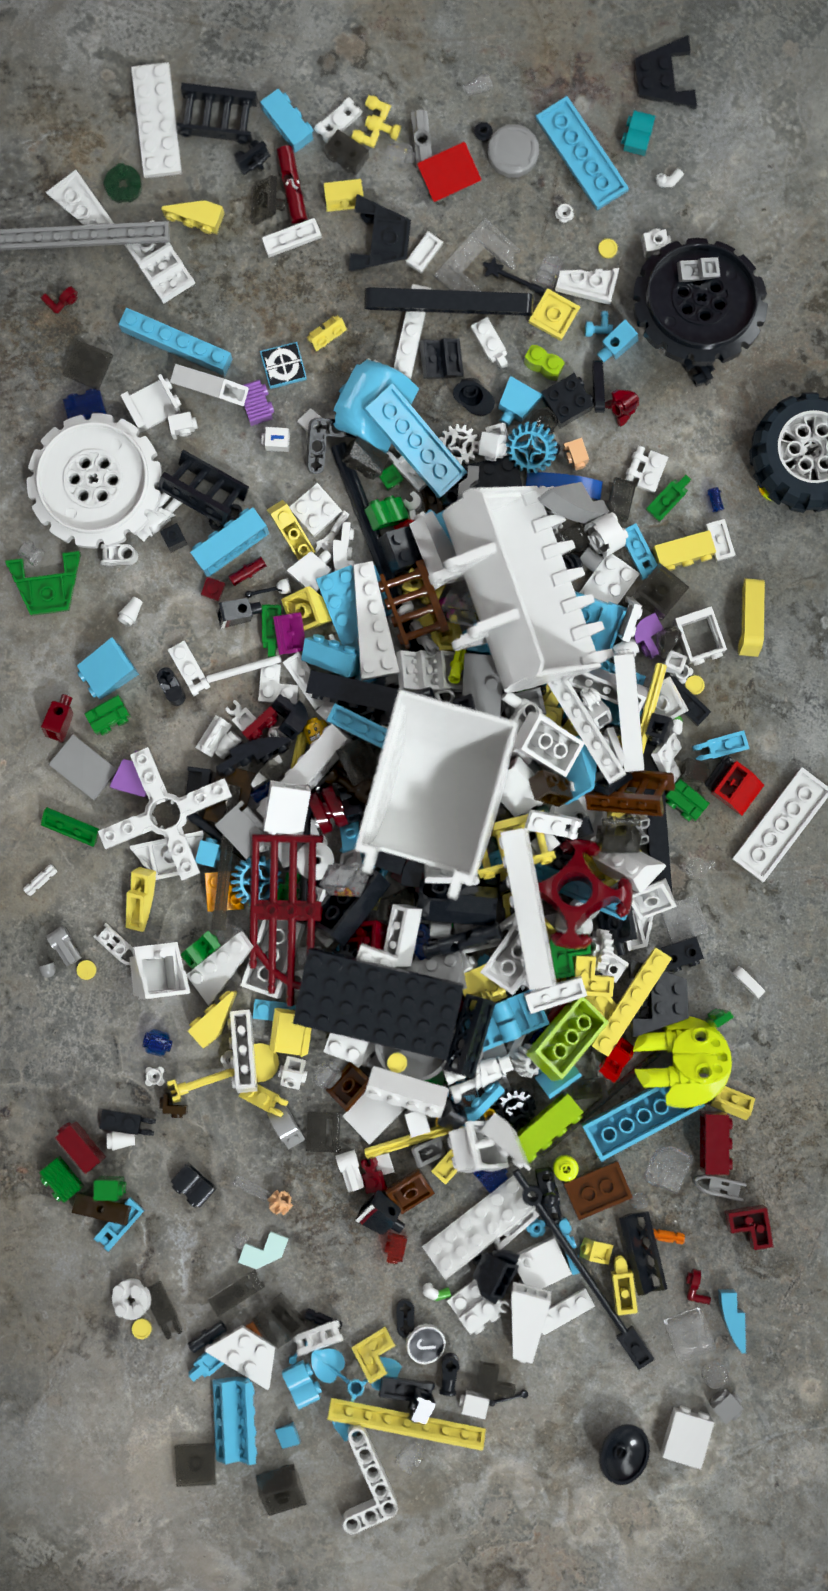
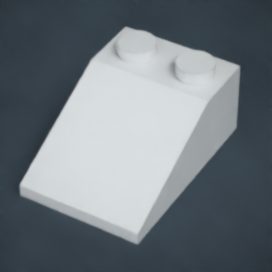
M515 924L480 972L512 995L525 982L524 976L527 975L526 968L521 963L523 952L522 947L518 945L517 936L519 935L518 927H515Z

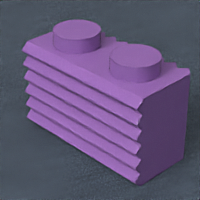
M260 379L244 384L243 386L249 388L244 406L250 425L254 426L272 420L271 413H274L272 403L266 400L265 396L269 395L266 385H262Z

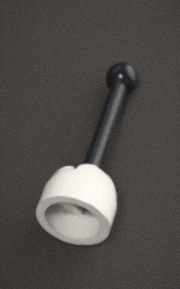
M289 579L279 580L276 587L252 592L248 590L245 592V596L251 598L252 595L275 590L281 594L291 593Z

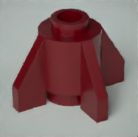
M616 389L611 393L613 399L605 402V408L612 410L614 415L617 416L618 426L622 427L627 423L630 416L636 412L639 406V397L630 390Z

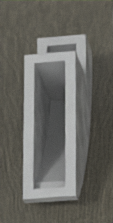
M582 482L550 488L537 498L540 503L553 512L580 523H589L606 513H610L603 500L592 501Z

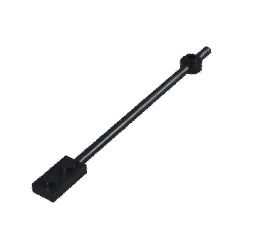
M519 1169L513 1171L512 1174L523 1189L522 1198L524 1203L529 1206H535L620 1331L616 1337L637 1369L640 1370L654 1361V1356L633 1325L629 1328L624 1325L542 1204L540 1188L536 1185H529ZM533 1191L535 1192V1195L533 1197H529L528 1193Z

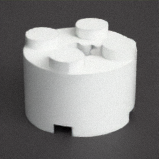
M613 512L594 519L584 527L585 532L588 530L589 536L586 538L591 548L597 554H603V558L624 547L628 538L627 531L621 528L617 516Z

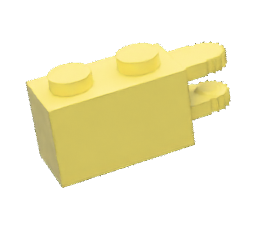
M616 1255L613 1261L615 1271H611L615 1310L618 1315L638 1313L633 1273L627 1268L626 1259L621 1255Z

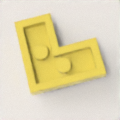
M576 956L574 978L581 976L587 995L613 997L614 976L595 975L596 956Z
M386 1327L351 1347L369 1383H373L388 1374L379 1356L396 1345Z

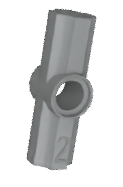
M423 109L411 112L417 170H419L417 163L432 157L428 113ZM419 138H425L427 141L425 143H419L417 140Z

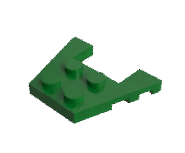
M80 551L62 553L64 573L26 578L23 559L5 561L31 616L70 611L81 558Z

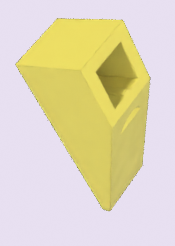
M205 200L162 206V212L166 219L173 222L176 220L183 222L185 226L190 228H200L201 231L207 234H211V232L217 234L224 216L223 206Z
M284 500L267 509L298 561L309 552L315 553L314 548Z

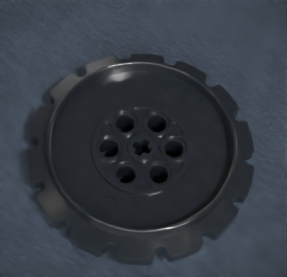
M688 238L685 245L675 241L663 246L659 251V256L651 255L641 268L640 275L643 277H637L632 299L638 302L633 307L634 317L638 327L646 328L643 334L646 340L655 349L664 348L666 350V357L680 363L690 359L694 366H712L715 359L725 363L738 357L742 351L741 347L748 349L761 331L758 327H762L766 320L768 304L763 302L767 295L762 277L754 275L756 267L745 255L737 256L734 254L735 248L720 241H716L715 244H709L706 238ZM718 257L720 277L679 282L677 262Z

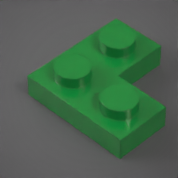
M549 939L556 979L575 976L573 956L592 954L590 945L583 949H568L555 946L551 939Z

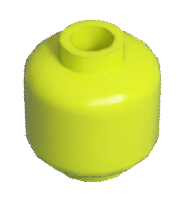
M560 1155L553 1162V1172L559 1180L567 1182L577 1176L579 1171L578 1163L570 1155Z

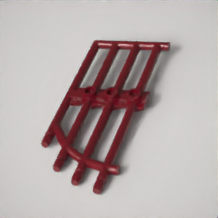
M252 834L250 942L254 947L249 952L250 969H256V958L258 957L268 971V994L275 993L277 978L287 985V1006H293L294 990H300L301 982L295 981L296 920L307 921V953L309 947L315 948V921H321V901H315L316 844L323 843V835ZM259 842H271L269 900H258ZM278 842L290 843L288 900H277ZM297 843H309L308 901H296ZM258 920H269L268 958L257 944ZM277 920H288L287 976L276 969Z

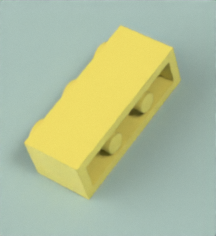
M710 530L655 545L652 549L660 571L664 570V572L675 570V566L679 565L683 567L693 565V561L701 559V562L711 560L712 556L716 553Z

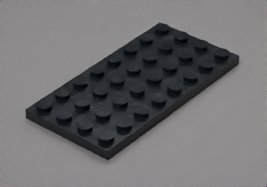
M309 947L293 1024L447 1061L465 984Z

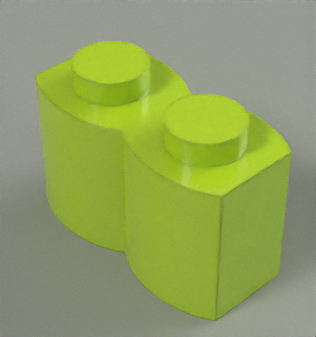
M531 345L524 358V365L528 369L540 372L545 378L552 381H557L565 364L559 356L548 354L545 349L538 345Z

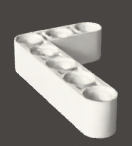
M350 1424L348 1427L349 1443L374 1497L348 1509L343 1514V1528L345 1532L356 1534L396 1515L398 1507L396 1496L366 1428ZM355 1431H360L362 1433L358 1437L352 1435V1433ZM362 1449H368L370 1451L368 1454L365 1455L360 1453ZM370 1467H376L377 1471L369 1472L368 1469ZM384 1485L385 1488L383 1490L376 1489V1486ZM392 1503L393 1506L390 1508L384 1507V1504ZM367 1511L375 1512L372 1516H368L365 1513ZM349 1519L356 1520L354 1524H349L347 1521Z

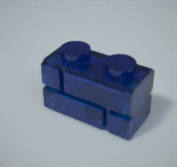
M89 389L86 391V394L78 395L73 393L68 395L66 399H63L68 419L83 415L86 420H89L93 413L107 414L103 394L100 390Z

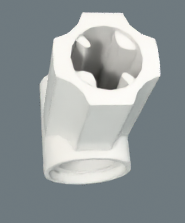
M355 1150L336 1155L337 1164L340 1172L343 1174L348 1192L363 1188L364 1182L358 1168L359 1162Z

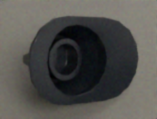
M463 378L454 387V399L470 413L477 416H485L494 409V397L483 387L478 379Z

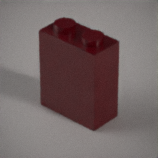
M77 1121L72 1124L68 1122L57 1130L59 1134L55 1139L84 1174L91 1171L106 1158L105 1154Z

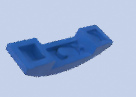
M527 473L526 486H537L538 488L540 486L558 487L582 482L592 500H601L603 481L560 473Z

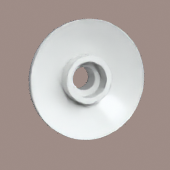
M309 843L304 844L297 852V869L307 879ZM324 843L316 844V857L320 859V862L316 864V880L323 879L329 875L334 865L333 853Z

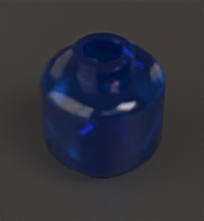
M152 1029L149 1033H145L142 1047L145 1048L147 1054L162 1057L166 1051L170 1052L173 1041L170 1040L169 1033Z

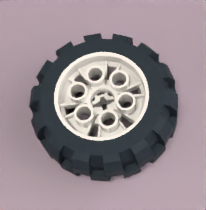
M817 392L802 393L799 397L789 396L779 401L773 409H769L758 424L752 437L753 442L749 455L750 465L754 466L755 470L753 477L759 488L764 487L768 491L769 499L778 505L780 503L788 505L791 511L804 513L806 510H813L816 513L828 510V468L824 469L820 466V462H825L828 466V440L826 439L828 437V396L827 398L819 397ZM817 429L825 433V436L819 435ZM798 430H803L806 436L801 437L798 434ZM785 434H786L787 436H789L790 438H792L794 441H791V442H790V441L784 440L783 438H784V436H785ZM789 447H794L798 453H791ZM815 450L812 455H805L806 452ZM794 460L795 465L789 469L786 463ZM806 463L808 470L802 469L800 464ZM813 470H815L817 480H811Z

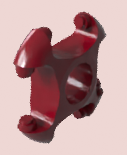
M570 839L565 840L559 848L564 854L570 855L573 852V858L560 872L538 883L540 897L560 914L568 928L564 934L562 931L553 933L550 936L551 941L555 946L562 948L583 949L591 944L592 939L588 934L584 935L582 933L578 936L577 930L592 914L612 903L618 904L615 906L617 915L620 918L625 917L629 914L632 906L633 890L632 883L625 877L618 881V889L615 890L605 885L592 873L584 860V856L588 854L595 857L600 853V847L596 842ZM571 881H581L590 886L593 892L586 903L579 906H571L560 899V890Z

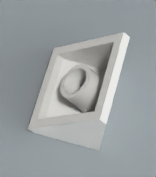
M666 878L651 883L641 894L633 890L632 907L640 920L677 907Z

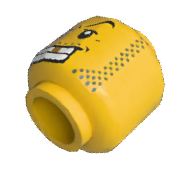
M315 717L307 721L303 732L309 745L313 741L318 740L324 728L328 726L325 720H318Z

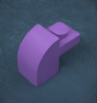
M656 613L647 616L638 623L633 637L637 645L642 643L641 650L646 657L649 656L650 660L659 655L652 637L662 633L664 630Z

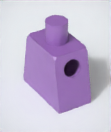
M123 759L110 787L148 799L133 761Z

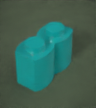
M634 110L633 115L628 116L626 127H629L628 133L623 134L621 142L624 145L623 151L642 156L646 155L655 115Z

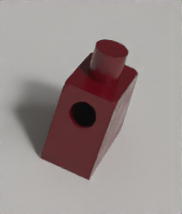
M62 694L59 702H51L41 725L45 737L64 743L74 714L70 707L72 697Z

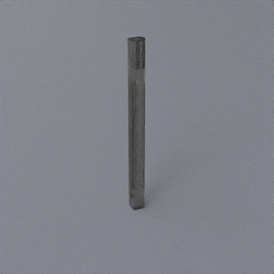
M228 785L232 797L225 800L224 816L239 803L240 786ZM223 834L211 930L225 931L233 845Z

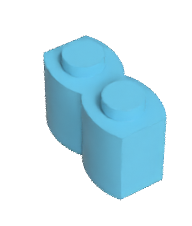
M304 1360L282 1370V1376L298 1409L319 1400L320 1393L322 1392L318 1381L314 1382L311 1377L314 1373L310 1364H305Z

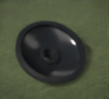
M623 1424L614 1428L606 1436L599 1453V1466L603 1476L608 1481L616 1485H627L635 1481L643 1473L650 1455L649 1440L644 1431L635 1425Z

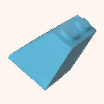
M113 637L77 665L80 670L77 672L83 682H88L90 685L88 688L89 692L94 698L97 696L100 700L139 675Z

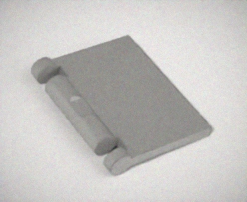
M241 800L215 826L247 860L251 856L252 834H262L264 828L263 822L249 807L242 812L239 810L244 804ZM259 842V848H260L265 842Z

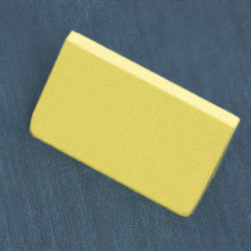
M725 1086L712 1099L711 1106L747 1120L752 1113L755 1098Z

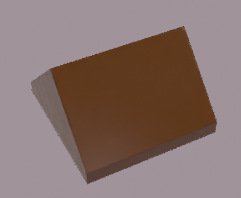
M349 1062L327 1087L326 1091L348 1112L366 1091L370 1077L352 1062Z
M417 1168L386 1188V1194L401 1208V1214H404L435 1194L420 1168Z

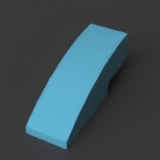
M734 1289L718 1290L719 1305L725 1326L740 1352L746 1353L745 1312L742 1309H737V1293Z

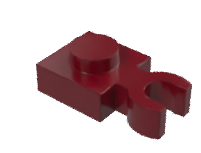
M376 1157L370 1159L371 1166L368 1164L367 1159L361 1161L362 1168L366 1170V1173L362 1174L366 1194L374 1193L377 1190H386L383 1172L376 1169L378 1165Z

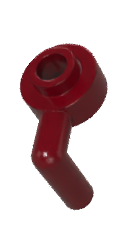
M70 286L61 293L57 304L46 293L42 295L41 300L54 313L58 314L64 306L72 305L77 301L78 292Z
M692 1269L691 1272L687 1273L686 1284H689L687 1299L710 1305L711 1297L696 1294V1290L700 1286L701 1270Z

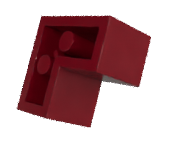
M377 920L362 922L346 945L358 948V952L361 944L383 951L388 926Z
M756 1205L724 1211L727 1230L731 1234L748 1231L750 1247L753 1250L774 1247L766 1206Z

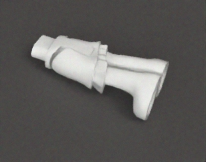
M163 492L156 511L146 514L149 522L136 535L143 541L149 536L152 537L153 534L157 533L164 525L171 521L170 518L176 516L173 512L183 503L173 498L167 507L163 509L162 507L171 497Z
M506 1055L501 1058L497 1056L496 1058L481 1060L477 1065L475 1078L450 1086L449 1090L455 1104L461 1101L464 1092L475 1087L478 1091L480 1087L484 1088L486 1085L505 1076L506 1072L514 1070L509 1056ZM443 1069L448 1085L465 1078V1076Z

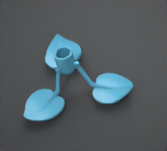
M327 1348L312 1352V1368L321 1381L332 1383L338 1375L347 1383V1390L352 1395L350 1402H354L356 1397L363 1393L364 1385L368 1382L367 1378L361 1382L359 1379L348 1380L341 1374L340 1371L345 1366V1360L338 1350ZM380 1357L388 1373L384 1376L398 1377L402 1366L393 1359ZM381 1378L371 1383V1386L378 1391ZM332 1421L334 1428L342 1439L348 1441V1427L350 1424ZM359 1431L353 1432L352 1435L355 1436Z

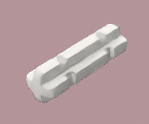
M51 864L48 865L44 872L41 871L31 881V884H27L23 888L24 892L29 896L33 895L36 889H39L50 879V876H54L57 873L56 868Z

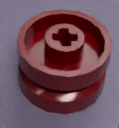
M331 785L322 789L324 802L321 801L316 792L310 794L309 804L323 835L333 831L331 818L334 819L339 828L348 824L339 797L335 795Z

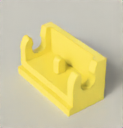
M361 179L324 183L327 212L355 209L356 195L363 196Z

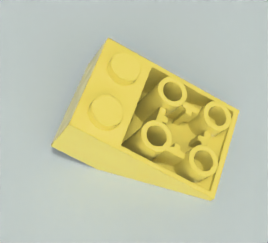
M236 990L232 992L226 991L219 997L221 1002L217 1005L215 1003L210 1005L204 1011L206 1015L203 1018L197 1017L189 1024L191 1028L188 1032L203 1049L222 1034L237 995Z

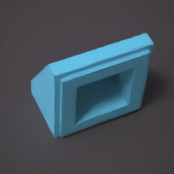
M294 1422L275 1429L282 1449L300 1444L301 1440Z

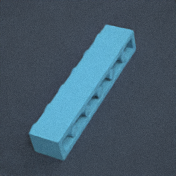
M129 308L125 309L118 324L121 331L223 376L226 375L233 360L230 352Z

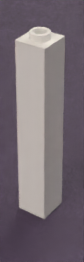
M620 649L618 653H614L622 750L626 758L624 771H643L644 758L634 652H630V649Z

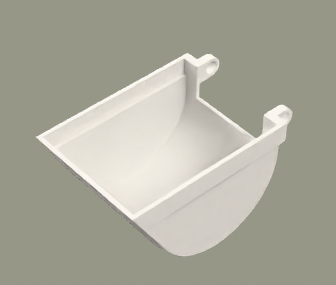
M399 690L355 847L356 851L366 853L362 872L371 874L378 851H384L453 871L454 875L448 894L450 898L457 899L462 881L474 884L499 810L518 723Z

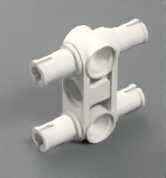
M505 692L501 699L515 708V712L509 720L518 723L516 735L527 717L525 708L528 705L532 708L533 713L540 714L556 724V722L542 713V709L536 703L530 702L526 698L521 699L512 692ZM512 748L510 756H519L527 764L532 762L533 759Z

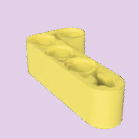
M745 578L743 581L742 634L738 644V655L758 657L764 641V580Z

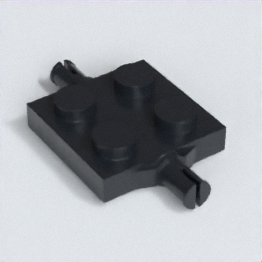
M632 908L624 921L600 911L596 916L598 928L608 930L612 934L611 939L614 940L613 945H616L617 956L626 955L623 943L637 939Z

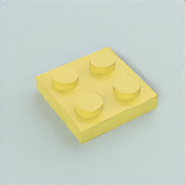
M547 288L528 323L562 341L579 312L580 306Z

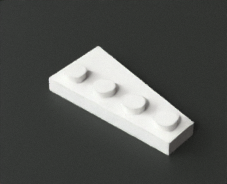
M77 170L46 192L83 225L114 224Z

